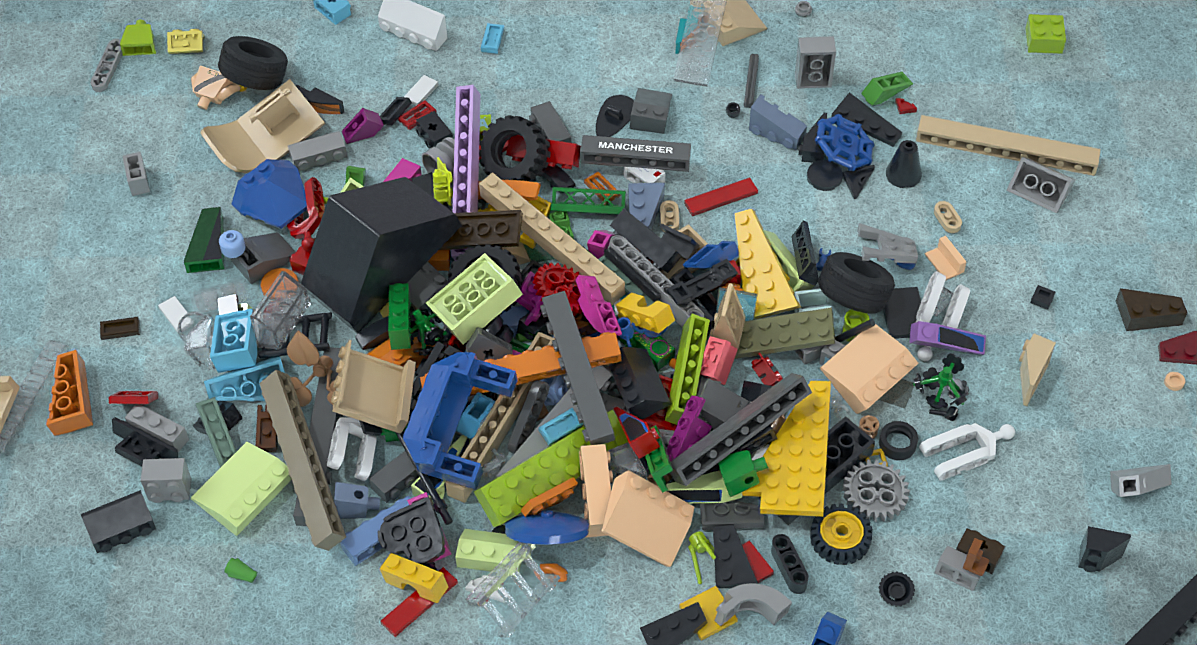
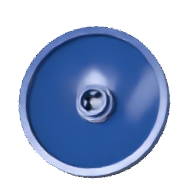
M543 510L537 515L531 514L526 517L519 515L508 520L505 523V534L510 539L523 543L542 545L563 544L585 538L589 534V522L576 515Z

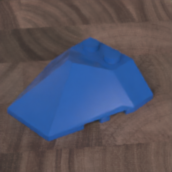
M266 159L252 171L245 174L237 182L231 203L241 215L252 216L255 220H263L266 224L280 229L307 210L305 189L300 172L289 160Z

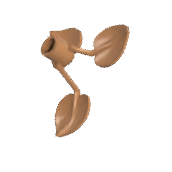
M298 330L287 346V354L298 365L306 364L308 367L314 365L312 375L303 384L297 377H290L300 406L304 407L312 400V393L305 386L315 376L324 377L326 375V389L329 391L327 399L333 405L334 403L331 402L334 391H336V388L333 387L334 381L330 384L333 372L330 369L333 367V360L326 355L319 358L317 348Z

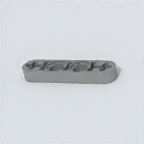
M120 39L111 40L103 53L90 82L95 92L106 90L122 57ZM109 58H115L113 61H107ZM109 70L108 73L101 74L102 71Z

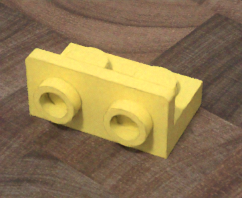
M177 29L167 32L168 53L203 52V39L205 38L202 30L190 29L189 31H182Z

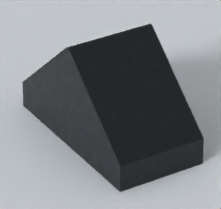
M406 177L330 195L301 285L313 298L358 334L389 302V285L397 283L406 284L456 233L462 224L455 213Z

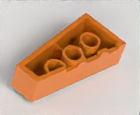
M77 350L57 355L54 373L55 384L52 386L51 391L53 394L52 403L49 404L50 415L46 422L47 427L54 436L93 425L84 360Z

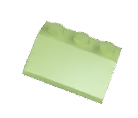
M464 529L458 541L455 556L456 564L460 568L519 575L525 543L510 539L506 534Z

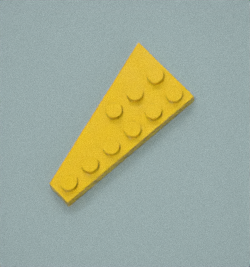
M748 209L734 213L743 291L757 294L753 320L801 308L794 296L792 287H790L782 266L763 232V227L755 211Z

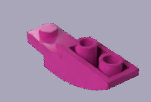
M579 275L576 278L581 294L578 302L589 323L601 334L604 332H615L616 336H620L622 332L610 302L604 301L596 277Z

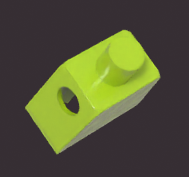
M139 19L136 21V24L126 26L120 42L123 56L156 54L154 35L150 24H146L144 20Z

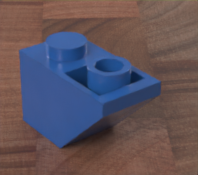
M827 612L821 619L812 645H837L847 620Z

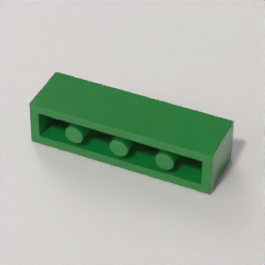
M408 283L389 285L388 332L391 350L411 348V298Z

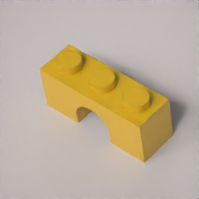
M632 292L615 305L619 318L626 317L631 323H635V326L656 333H660L675 321L669 304L655 301L650 306H647L644 296Z
M393 553L389 554L380 567L381 574L386 583L402 590L409 584L417 590L420 597L435 603L439 602L448 589L442 572Z

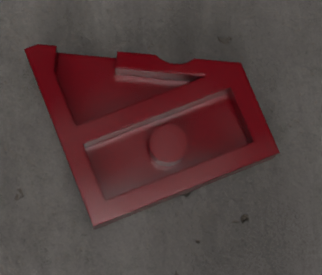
M1197 331L1160 342L1158 345L1159 361L1197 365Z

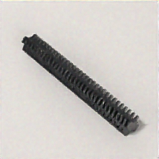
M612 247L603 251V255L653 302L661 299V293L653 285L651 286L650 282L646 281L621 255L619 256Z

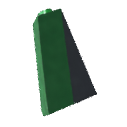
M221 207L204 208L201 210L184 258L187 273L225 269L224 255L219 245V238L224 233Z

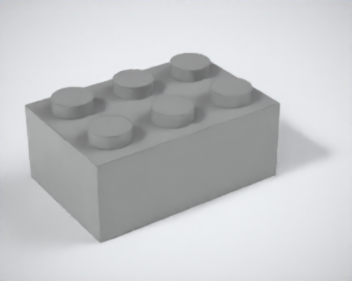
M834 36L802 37L798 39L795 66L797 89L832 87L836 57Z

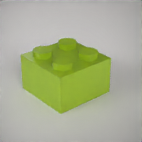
M1029 14L1025 27L1028 53L1063 54L1066 43L1063 15Z

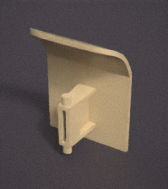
M289 79L239 119L223 125L204 127L200 133L224 165L235 172L249 173L266 159L280 160L289 153L288 145L304 141L326 123Z

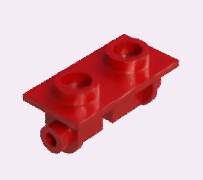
M758 353L761 358L751 362L752 369L759 378L766 374L761 379L763 384L776 385L783 377L778 371L774 372L771 367L774 365L768 356L764 358L761 353Z

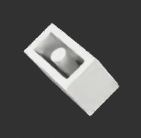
M624 167V177L632 183H665L664 170Z

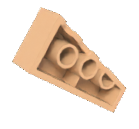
M605 444L581 446L579 451L581 480L585 482L582 484V498L587 500V503L584 505V519L589 521V534L586 538L608 536L602 532L611 495L610 483H613L612 470L609 471L608 463H610L611 459L610 452L606 451Z

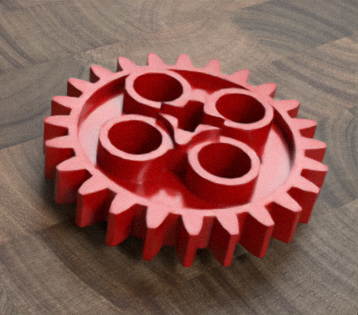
M550 262L549 265L544 264L543 267H540L534 275L532 282L535 284L533 289L538 290L536 295L543 298L565 291L573 315L576 316L577 313L582 314L583 312L578 302L581 294L576 283V278L580 272L574 273L572 267L567 269L566 264L561 267L558 262L555 266Z

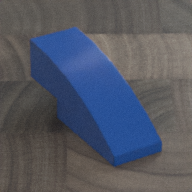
M721 241L718 245L707 244L683 263V266L686 268H711L725 259L731 261L739 256L738 247L735 241Z

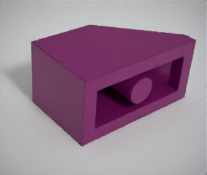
M362 107L342 130V134L346 144L374 137L384 125L379 113Z

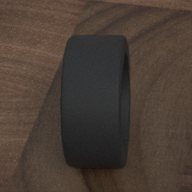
M892 421L882 428L879 438V448L882 449L884 455L889 459L897 461L910 458L915 453L918 443L917 431L913 426L903 421ZM892 433L904 434L909 438L910 445L905 448L893 447L887 442V436Z

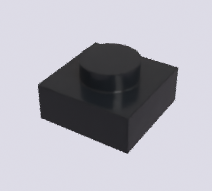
M1038 285L1030 303L1048 310L1056 292Z

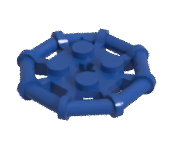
M836 114L831 118L820 119L817 122L818 131L815 142L819 144L829 158L828 161H833L847 167L849 171L871 165L873 162L872 150L875 144L874 141L869 139L860 123L857 124L845 119L840 114Z

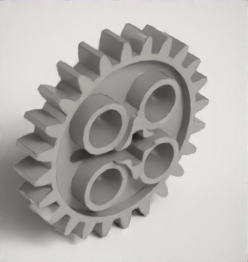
M868 459L866 465L859 462L858 467L854 465L852 471H848L843 482V498L848 499L846 505H853L852 510H855L857 507L860 509V514L864 512L866 519H869L871 516L874 522H876L878 517H880L885 522L886 516L892 520L894 514L899 516L901 510L905 509L910 490L907 489L909 483L904 482L905 475L899 476L900 469L893 470V464L887 467L886 461L880 465L878 459L875 460L874 464Z

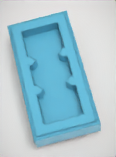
M487 23L481 44V52L498 54L504 25Z
M571 408L540 426L538 430L550 446L582 427L583 423L579 424L576 412Z

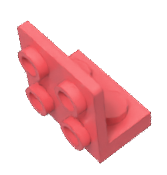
M710 336L703 354L700 375L714 381H720L721 384L725 385L737 353V348L731 346V342Z

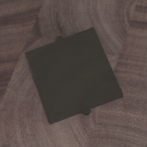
M901 379L878 400L905 409L909 398H912L911 393L914 383Z

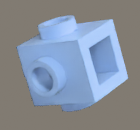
M561 375L540 380L549 384V392L544 402L545 406L556 405L568 391Z

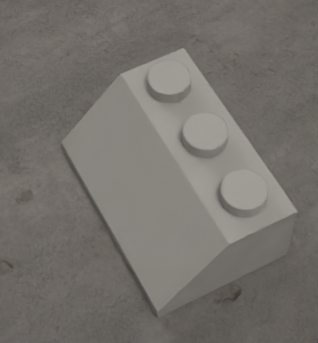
M1022 157L1006 191L1057 213L1069 195L1076 179L1031 159Z

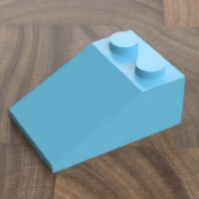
M253 308L215 316L210 358L218 373L256 366L257 342Z

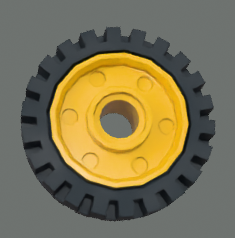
M842 503L839 504V507H836V504H831L830 508L828 506L824 507L823 517L815 516L810 530L811 545L814 546V551L816 553L819 552V556L822 559L825 557L829 563L832 560L836 565H839V562H842V565H847L848 562L853 564L857 559L861 560L870 548L873 534L872 526H870L871 522L869 519H866L864 512L860 514V509L857 507L855 510H852V505L849 504L847 508Z

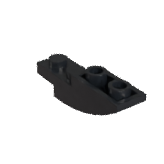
M411 311V328H412L413 326L416 325V324H415L416 318L414 317V315H413V313H412V311ZM428 311L421 312L422 315L430 316ZM389 316L376 321L355 336L362 350L378 347L389 339ZM433 319L429 320L432 324L435 325Z

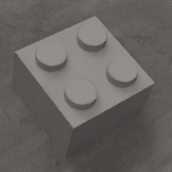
M184 458L143 460L141 483L148 501L160 503L163 500H172L174 502L189 500L192 478Z

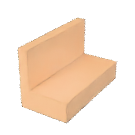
M946 236L939 238L937 248L925 253V256L936 270L946 276V280L965 271L966 260Z

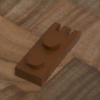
M258 405L255 446L266 452H277V434L272 426L273 422L267 411V405H265V411H263L262 405Z

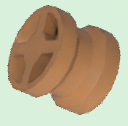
M864 416L859 422V428L874 439L878 434L879 421L874 416Z

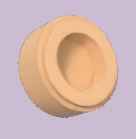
M1170 372L1166 375L1164 383L1168 389L1179 391L1184 387L1185 378L1178 372Z

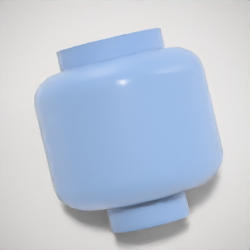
M229 230L220 236L219 245L224 256L237 258L244 253L245 242L240 232Z

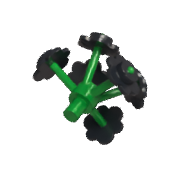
M420 310L413 312L416 318V325L411 328V334L416 329H419L417 339L422 344V348H416L413 352H419V355L426 356L433 350L434 347L431 346L436 345L437 342L443 344L451 339L453 334L448 328L444 331L429 321L434 318L437 323L442 322L432 310L431 315L428 317L422 315ZM411 335V346L414 344V343H413L414 337H413L412 335Z
M952 353L943 358L942 363L944 366L942 371L937 372L936 368L931 367L928 371L923 372V380H921L920 373H916L917 378H914L913 385L916 387V390L920 389L922 394H924L923 385L931 390L939 387L937 395L926 396L927 404L932 408H947L948 404L945 402V399L940 398L944 386H948V396L951 399L957 398L950 403V406L953 404L957 406L964 405V402L967 401L966 396L969 395L967 382L965 380L952 379L953 374H957L958 371L964 369V364L961 363L962 359L960 357H956Z

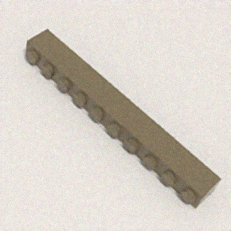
M275 370L259 383L262 396L265 399L267 411L271 416L272 426L276 431L278 443L281 446L283 458L289 470V476L292 478L294 491L298 496L300 508L303 511L305 523L311 535V541L315 547L329 551L345 539L346 535L290 375Z

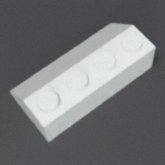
M383 0L378 14L379 28L383 31H389L397 37L406 38L412 43H418L426 49L437 51L446 41L447 30L444 14L410 0Z

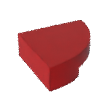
M903 98L895 99L899 114L917 112V107L913 103L911 104Z

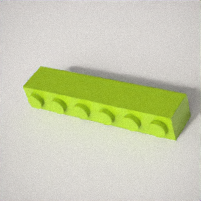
M691 314L683 325L669 397L671 405L667 407L665 421L676 425L686 408L688 400L692 395L696 396L710 322L709 319L695 314Z

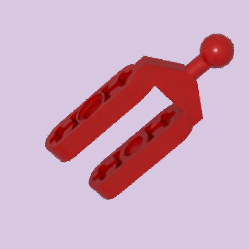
M315 177L310 178L304 183L309 218L304 221L302 213L287 224L292 237L295 239L304 238L301 245L308 252L312 250L315 241L312 238V234L320 225L325 210L322 185Z

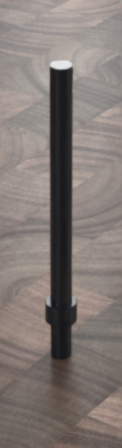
M404 431L401 434L395 432L434 503L435 511L441 515L446 525L451 524L453 520L447 511L448 506L445 501L440 498L429 476L418 472L403 440Z

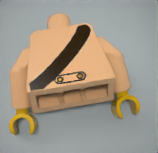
M200 66L198 72L191 78L193 93L200 98L197 106L207 110L210 102L219 105L232 94L238 91L243 92L247 89V87L228 80L220 72Z

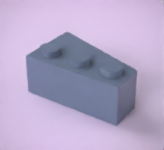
M760 94L751 106L749 131L755 135H761L771 142L780 143L786 148L797 150L799 144L804 140L807 125L790 113L786 115L778 109V105L775 103L771 105L764 100L765 96Z
M665 183L628 184L629 213L651 231L665 196Z

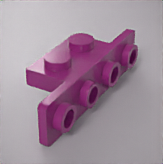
M531 271L526 275L520 287L523 294L516 300V302L530 311L524 322L527 326L532 321L536 322L541 315L540 306L543 305V301H540L542 296L536 295L538 290L533 289L535 284L532 282L535 274Z
M692 395L688 400L666 449L670 462L709 434L712 426L698 418L706 399Z

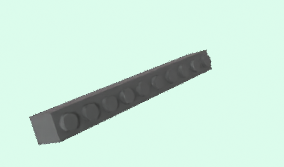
M330 347V350H324L323 355L329 356L333 360V367L330 369L333 371L330 384L338 375L336 368L341 360L338 357L340 348ZM326 375L319 377L309 432L327 483L331 485L332 473L330 472V467L327 466L336 423L339 417H343V415L332 411L333 405L327 399L329 391L326 389ZM297 496L293 514L296 526H306V520Z

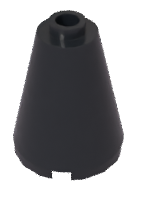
M905 140L900 143L886 168L887 180L893 186L911 188L916 186L921 180L922 172L918 146L911 140Z

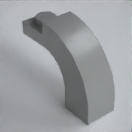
M752 583L742 584L726 592L723 602L716 609L717 615L714 621L722 626L736 613L750 610L760 613L775 625L788 613L792 602L781 592L769 586Z

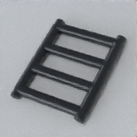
M332 313L263 321L262 324L265 328L263 345L258 357L287 356L291 325L303 323L302 333L309 339L310 322L321 321L320 343L314 344L318 351L330 350V345L327 342L329 319H332ZM283 326L281 348L270 350L272 328Z

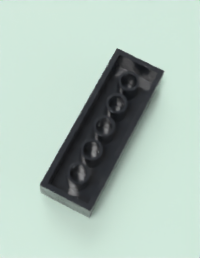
M846 416L828 430L825 494L847 476L848 471H852L854 465L858 467L859 462L863 463L873 454L875 441ZM776 514L787 525L799 517V515Z

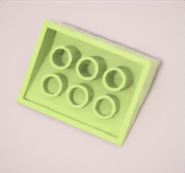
M484 253L427 301L426 304L462 344H465L470 340L477 327L484 328L523 293L513 279Z
M246 442L191 497V500L230 532L238 536L292 478L289 476L287 465L280 459Z

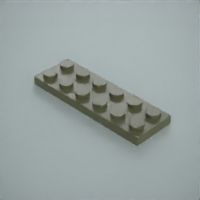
M832 307L745 321L739 348L734 359L758 356V353L765 355L835 344Z

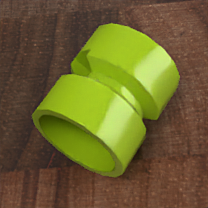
M852 309L849 310L844 316L842 333L868 321L869 315ZM855 335V336H853V337L847 339L846 341L850 342V341L853 340L857 335Z

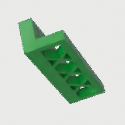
M553 187L551 211L619 214L623 208L625 209L626 191ZM557 191H563L569 198L564 202H556ZM577 192H582L587 199L582 203H577L573 196ZM595 193H600L605 198L601 204H596L591 199ZM614 194H621V205H614L609 198Z
M655 425L653 427L660 436L657 439L660 447L645 455L650 473L663 493L668 490L664 475L672 472L673 468L661 433Z

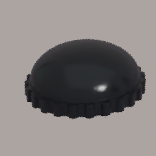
M898 571L887 573L879 582V594H881V598L887 604L901 607L910 603V600L913 599L915 585L907 574L899 573Z

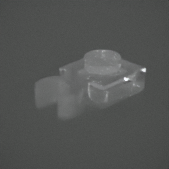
M831 383L829 411L834 408V415L841 420L839 411L844 409L849 414L850 410L846 405L840 404L844 398Z

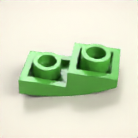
M567 211L549 213V219L574 239Z

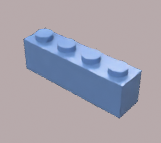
M409 495L404 499L396 501L390 508L380 511L371 520L364 521L352 532L345 533L346 538L340 542L341 548L355 566L383 549L378 541L377 533L384 522L383 519L389 514L408 506L407 500L411 499Z

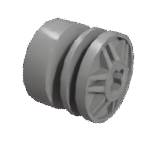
M447 137L443 139L442 142L437 143L436 147H431L422 154V163L427 173H434V170L437 169V157H439L442 163L446 164L447 170L451 171L452 179L454 178L455 140L453 138Z

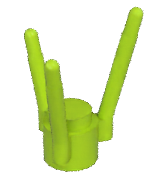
M698 531L689 537L691 545L688 546V549L691 552L698 584H702L696 551L698 553L707 551L712 559H716V556L714 554V547L709 539L706 538L702 531Z

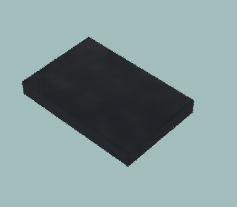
M918 287L894 288L883 310L888 334L894 339L910 338L911 324L916 322V315L921 304Z

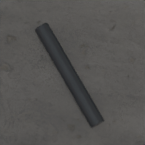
M870 319L835 336V340L841 343L875 326V322L873 319Z

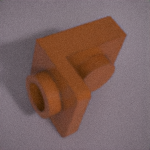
M974 538L963 569L983 576L989 559L982 557L983 551L980 548L983 541Z

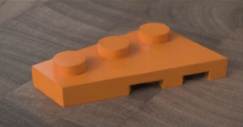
M573 477L529 500L521 509V512L525 517L531 514L537 515L542 510L561 503L574 493L573 489L578 485V482Z

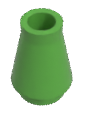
M231 558L224 570L228 577L253 583L258 573L239 558Z

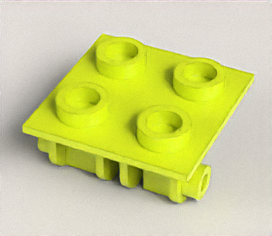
M437 157V169L433 173L434 198L441 204L447 202L451 206V199L453 198V191L450 187V182L453 180L451 171L447 170L446 164L442 163L440 158Z

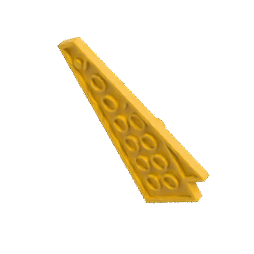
M810 381L808 386L812 393L794 406L778 431L777 439L771 442L763 455L768 468L757 472L759 484L742 492V496L761 497L760 514L823 517L831 381Z

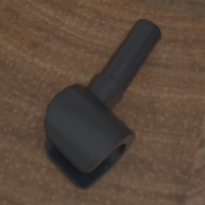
M950 406L947 411L929 410V414L941 415L950 421L956 420L958 416V408Z

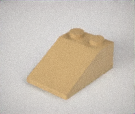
M733 284L728 285L719 305L718 313H715L714 329H711L710 336L731 342V346L738 349L746 316Z
M1035 333L1030 340L1026 339L1022 348L1023 352L1019 358V361L1022 362L1020 376L1024 406H1028L1050 363L1056 342Z

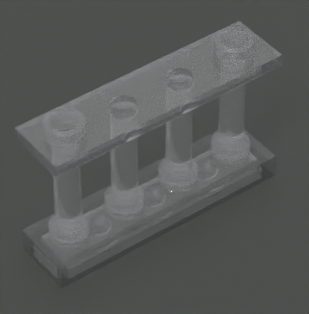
M519 542L465 599L470 606H483L498 624L499 628L493 633L496 637L506 638L511 636L515 631V627L548 592L556 587V583L560 579L559 575L548 574L546 576L531 557V552L536 548L534 544ZM521 562H525L540 581L534 590L531 589L517 571V567ZM508 576H511L527 596L520 605L503 586V582ZM494 591L499 593L513 611L506 620L489 601V597Z

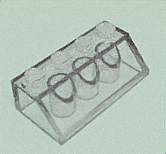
M281 271L250 316L258 348L280 350L306 309L310 306L311 300L307 289L285 271Z

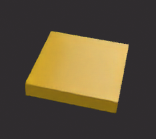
M716 586L679 604V608L683 609L699 602L707 620V624L696 633L701 641L738 621L736 615L732 616L722 626L714 621L717 615L716 609L724 600Z

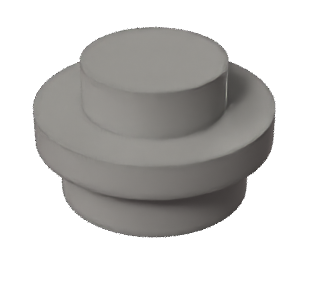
M800 1L795 6V12L799 16H808L812 12V7L809 2Z

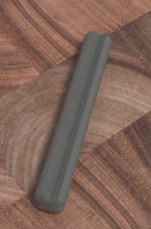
M753 53L749 58L744 98L745 108H751L754 103L759 55Z

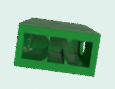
M747 450L729 454L718 462L730 497L759 484L757 472L768 468L764 457L752 460L750 452Z

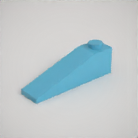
M279 356L257 362L256 366L237 369L205 380L204 384L209 399L215 397L216 400L265 401L259 383L275 370L283 373L285 371Z

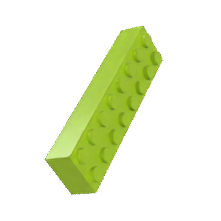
M613 409L608 411L607 415L615 440L605 443L606 451L610 452V458L630 446ZM584 425L473 491L493 527L502 525L520 514L521 509L529 500L573 477L577 479L581 476L579 462L580 447L590 445L589 441L585 442L582 430H585Z

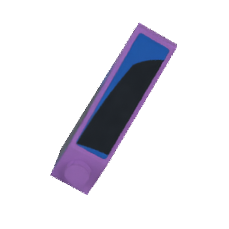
M918 321L911 324L909 343L984 355L986 335Z

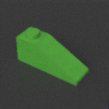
M901 71L872 78L861 94L873 106L881 104L910 87L913 83Z

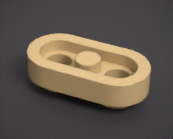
M670 200L664 201L660 206V223L678 231V204Z
M946 201L936 203L934 215L943 229L949 233L960 231L962 219L954 207Z

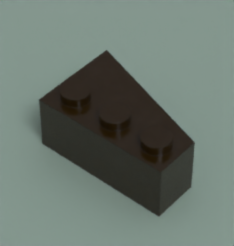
M1120 288L1115 300L1126 331L1183 325L1187 315L1182 297Z

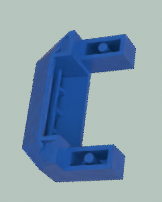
M457 352L431 365L403 435V440L418 472L471 489H477L483 474L481 463L448 454V450L473 386L511 398L518 380L516 371L478 360L476 353Z

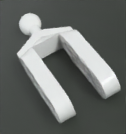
M938 271L933 273L928 282L916 315V322L929 323L933 316L946 280V276ZM962 284L957 286L942 325L952 328L958 327L970 294L969 288ZM921 347L917 352L918 358L924 362L929 361L933 356L932 347Z
M351 417L339 418L332 435L327 466L335 470L339 469L344 459L348 433L362 438L355 478L365 482L372 469L377 438L375 435L364 434L359 420Z
M976 423L972 425L966 424L925 440L920 444L919 449L925 457H928L974 438L977 440L981 448L943 462L935 468L934 473L940 481L960 474V471H968L994 459L996 440L1001 438L1006 440L1012 439L1015 435V429L1012 425L1004 424L999 431L992 433Z

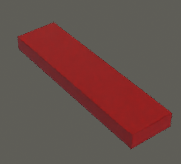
M749 177L686 199L684 204L691 216H695L758 194V189Z
M442 567L439 572L443 573L448 585V589L443 594L444 596L458 583V580ZM416 590L380 622L396 637L435 602L420 597Z

